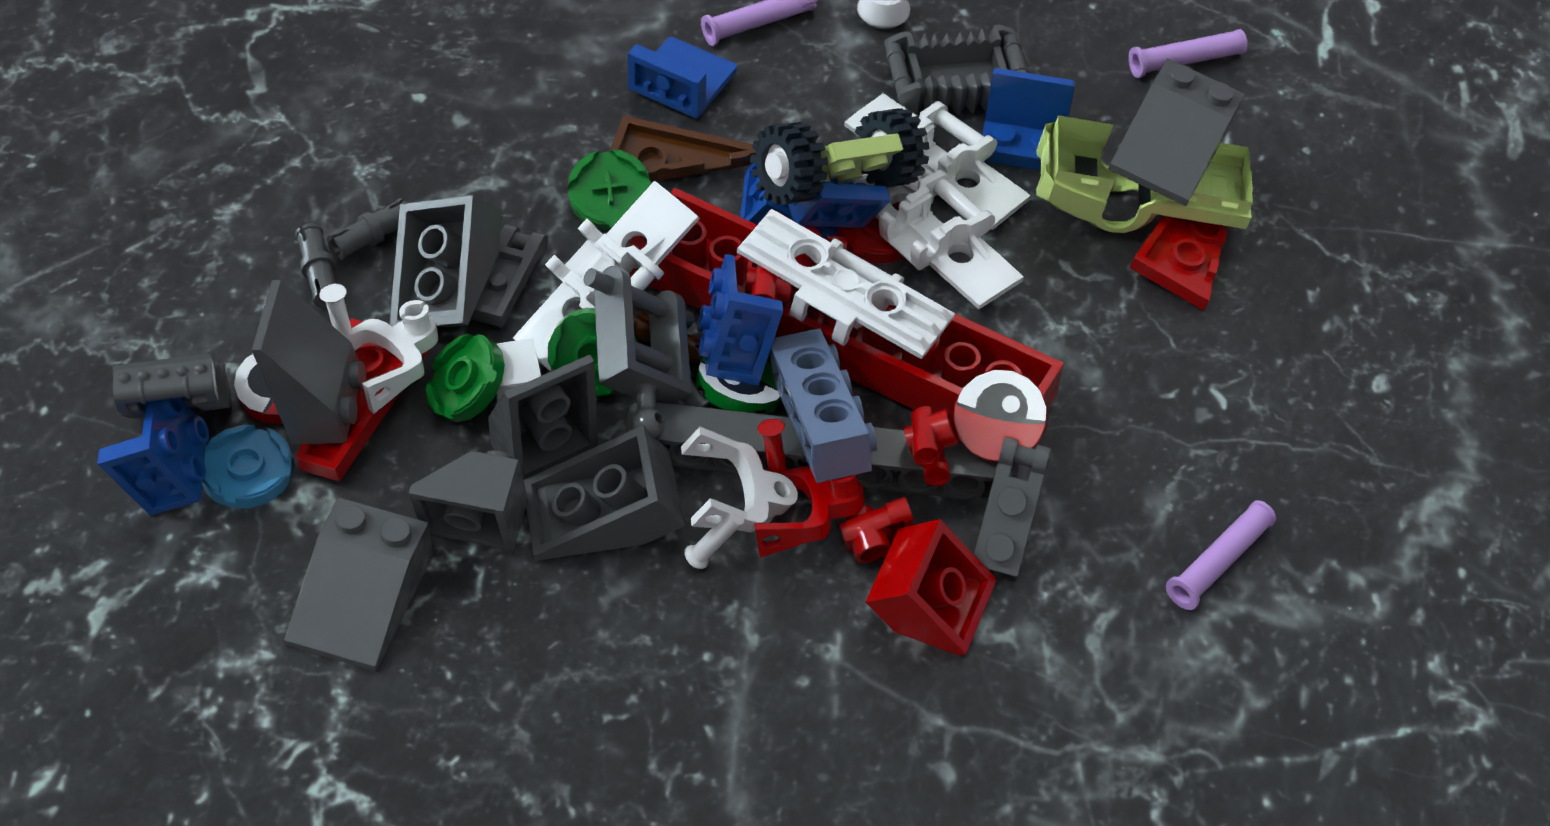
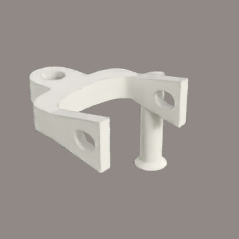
M330 284L321 289L319 297L326 302L332 326L352 343L354 351L363 344H376L390 351L403 363L400 368L362 383L368 409L375 414L406 387L424 375L421 354L434 347L438 341L436 323L429 316L427 304L425 305L420 300H412L401 306L399 314L402 321L393 327L378 319H368L351 328L344 300L347 289L341 284ZM384 388L381 393L375 396L377 391Z
M699 427L681 446L682 455L723 458L731 461L738 471L744 491V511L710 498L691 517V525L693 527L711 528L696 545H689L685 549L686 560L697 569L706 568L709 564V557L736 530L749 533L755 532L754 523H770L775 515L785 513L798 498L796 487L790 479L779 473L763 470L758 453L749 444L734 441Z

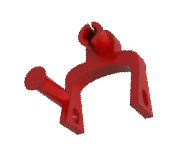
M779 419L764 420L757 427V431L763 435L768 469L763 470L779 473L790 479L796 489L806 493L812 503V512L808 520L804 522L754 523L760 558L804 543L825 539L830 532L831 519L855 515L862 511L865 506L863 486L857 481L858 474L816 483L808 466L787 469L781 433L785 429V424ZM769 536H779V538L776 540H763L764 538Z

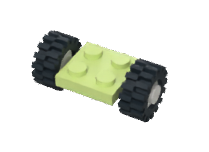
M903 108L868 113V116L860 120L863 126H857L855 130L860 139L835 142L824 146L823 142L816 143L819 134L816 130L810 131L811 126L806 123L794 122L767 126L764 128L765 130L757 134L759 140L754 141L752 148L757 151V154L751 155V163H756V169L751 170L753 178L759 177L760 181L756 184L758 191L765 190L763 197L767 201L772 200L774 205H786L815 199L817 193L822 192L824 188L821 182L836 178L838 184H846L861 179L863 174H868L865 180L869 184L875 183V186H886L887 188L915 183L919 180L917 176H923L925 172L921 165L928 164L929 156L924 155V150L930 149L929 142L923 143L922 139L923 136L927 135L925 127L918 128L921 122L919 117H912L913 112L908 109L903 110Z

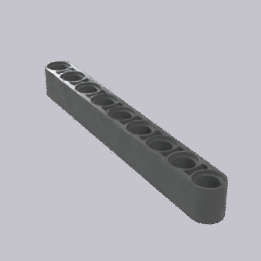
M656 402V409L663 414L665 420L664 432L657 439L670 451L673 466L738 473L734 464L728 459L682 455L681 446L699 427H703L734 441L749 444L758 453L763 469H768L763 435L757 431V427L764 420L779 419L785 424V429L781 433L787 469L809 467L789 417ZM634 403L629 408L624 434L632 430L630 425L631 418L638 410L637 403ZM873 427L877 440V450L870 452L872 471L860 473L857 476V481L862 484L863 488L988 502L998 463H989L974 456L959 439V444L944 449L945 459L948 462L950 471L949 481L941 486H931L924 480L923 467L914 461L913 454L906 442L904 430ZM1013 463L1010 477L1028 481L1031 467Z

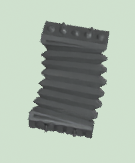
M1001 24L994 25L989 36H987L982 28L978 38L970 31L967 41H965L960 32L955 42L948 34L940 42L935 33L931 42L925 33L920 41H918L908 31L891 36L884 42L887 54L886 61L890 65L893 77L892 84L896 89L899 104L912 111L916 116L919 114L922 106L926 109L937 101L945 104L947 108L950 105L958 116L965 106L972 114H974L978 105L986 112L992 74L995 68L1030 73L1029 68L1026 67L1021 51L1022 45L1018 41L1016 31Z
M211 353L112 365L113 397L120 416L137 420L144 419L146 402L182 398L189 408L198 407L204 411L231 408V391L226 364L214 363L213 354Z

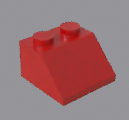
M941 519L898 528L865 603L895 633L956 655H965L997 579Z

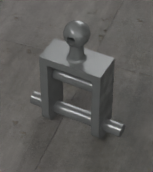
M609 266L603 272L590 268L586 271L583 282L586 286L594 289L599 384L636 398L638 410L631 418V429L633 430L644 425L648 433L654 439H657L664 432L665 420L663 414L656 409V402L674 404L692 394L687 329L694 323V314L685 310L683 297L675 292L665 290L654 296L632 286L630 274L620 267ZM633 306L649 313L651 348L635 341Z

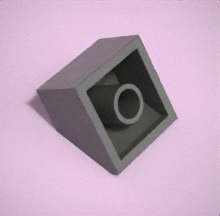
M491 450L487 453L470 451L411 485L408 494L418 520L429 523L430 535L514 551L528 503L518 459H513L509 454L496 450Z

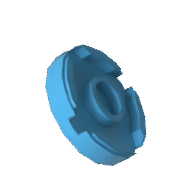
M240 425L222 431L206 444L204 459L206 476L202 481L204 491L215 502L230 508L250 509L269 503L282 494L292 480L294 461L288 442L277 431L267 427V431L255 429V425Z

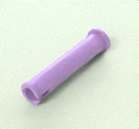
M764 0L715 17L705 15L701 19L703 35L709 45L715 46L718 45L721 39L809 10H815L817 4L812 2H817V0Z
M1237 29L1232 32L1147 49L1132 47L1129 52V66L1134 77L1143 78L1147 72L1161 70L1167 58L1179 64L1187 65L1235 54L1240 55L1247 51V37L1243 30Z
M1255 500L1251 503L1249 508L1179 577H1172L1167 581L1165 585L1166 591L1172 601L1183 609H1195L1199 605V597L1268 527H1271L1276 522L1274 510L1267 503L1260 500Z

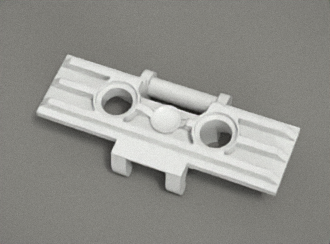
M881 94L847 119L844 126L855 133L857 126H863L860 120L868 116V113L897 108L907 109L887 95ZM937 101L920 112L919 119L921 122L918 128L925 127L927 135L923 136L922 139L923 143L929 142L930 149L924 150V155L929 156L928 164L921 165L925 172L923 176L917 177L920 180L938 170L944 171L949 176V182L982 211L988 210L995 216V223L991 228L993 230L1030 201L1031 195L984 163L995 151L997 140L990 135L984 137L947 112V106ZM939 125L963 143L958 144L947 153L933 141L934 128ZM962 178H969L978 185L966 188L960 186L956 181Z
M938 170L920 179L919 183L916 181L907 185L887 188L891 202L875 216L879 219L880 236L919 271L930 265L977 309H981L1023 282L1024 276L980 238L992 228L995 223V216L988 210L982 211L949 182V176L944 171ZM863 174V177L861 179L853 181L854 184L865 183L867 185L875 186V183L869 184L865 180L868 174ZM939 195L966 220H963L960 216H955L943 224L930 211L934 196ZM896 202H901L899 204V211L892 206ZM955 252H962L967 254L971 260L966 263H958L953 261L949 255Z
M654 181L607 234H602L591 221L586 219L579 226L578 230L587 238V241L564 265L561 260L553 255L545 264L563 283L516 333L513 339L518 341L534 338L538 361L550 372L554 371V369L551 370L548 363V342L557 323L566 316L568 307L574 302L580 301L579 306L582 309L595 308L594 289L586 286L583 282L586 271L594 268L603 272L609 266H617L630 273L633 268H639L631 277V285L644 290L654 278L659 280L665 274L658 265L700 218ZM634 236H644L647 238V245L641 250L637 249L634 245L625 247L629 239Z
M773 209L767 213L737 248L738 254L799 288L794 295L791 305V316L802 322L807 315L809 305L837 320L832 340L843 346L848 342L852 328L858 329L863 325L922 359L955 315L954 312L904 285V277L897 273L892 276L844 249V244L841 241L833 239L829 242ZM800 254H806L816 263V266H802L796 261L795 257ZM889 305L896 306L894 310L885 311Z

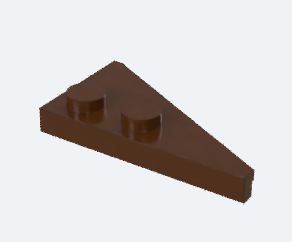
M625 115L621 119L611 149L622 150L635 156L646 167L650 182L750 166L752 164L751 155L757 154V151L752 148L753 144Z

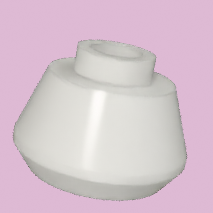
M859 0L857 6L859 16L868 25L876 29H893L904 23L910 15L908 0Z

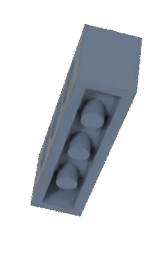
M820 328L774 338L769 353L771 375L816 483L872 471L870 452L877 450L875 431L871 422L864 423V411L860 397L858 395L852 396L849 374L846 369L840 370V361L835 344H827Z

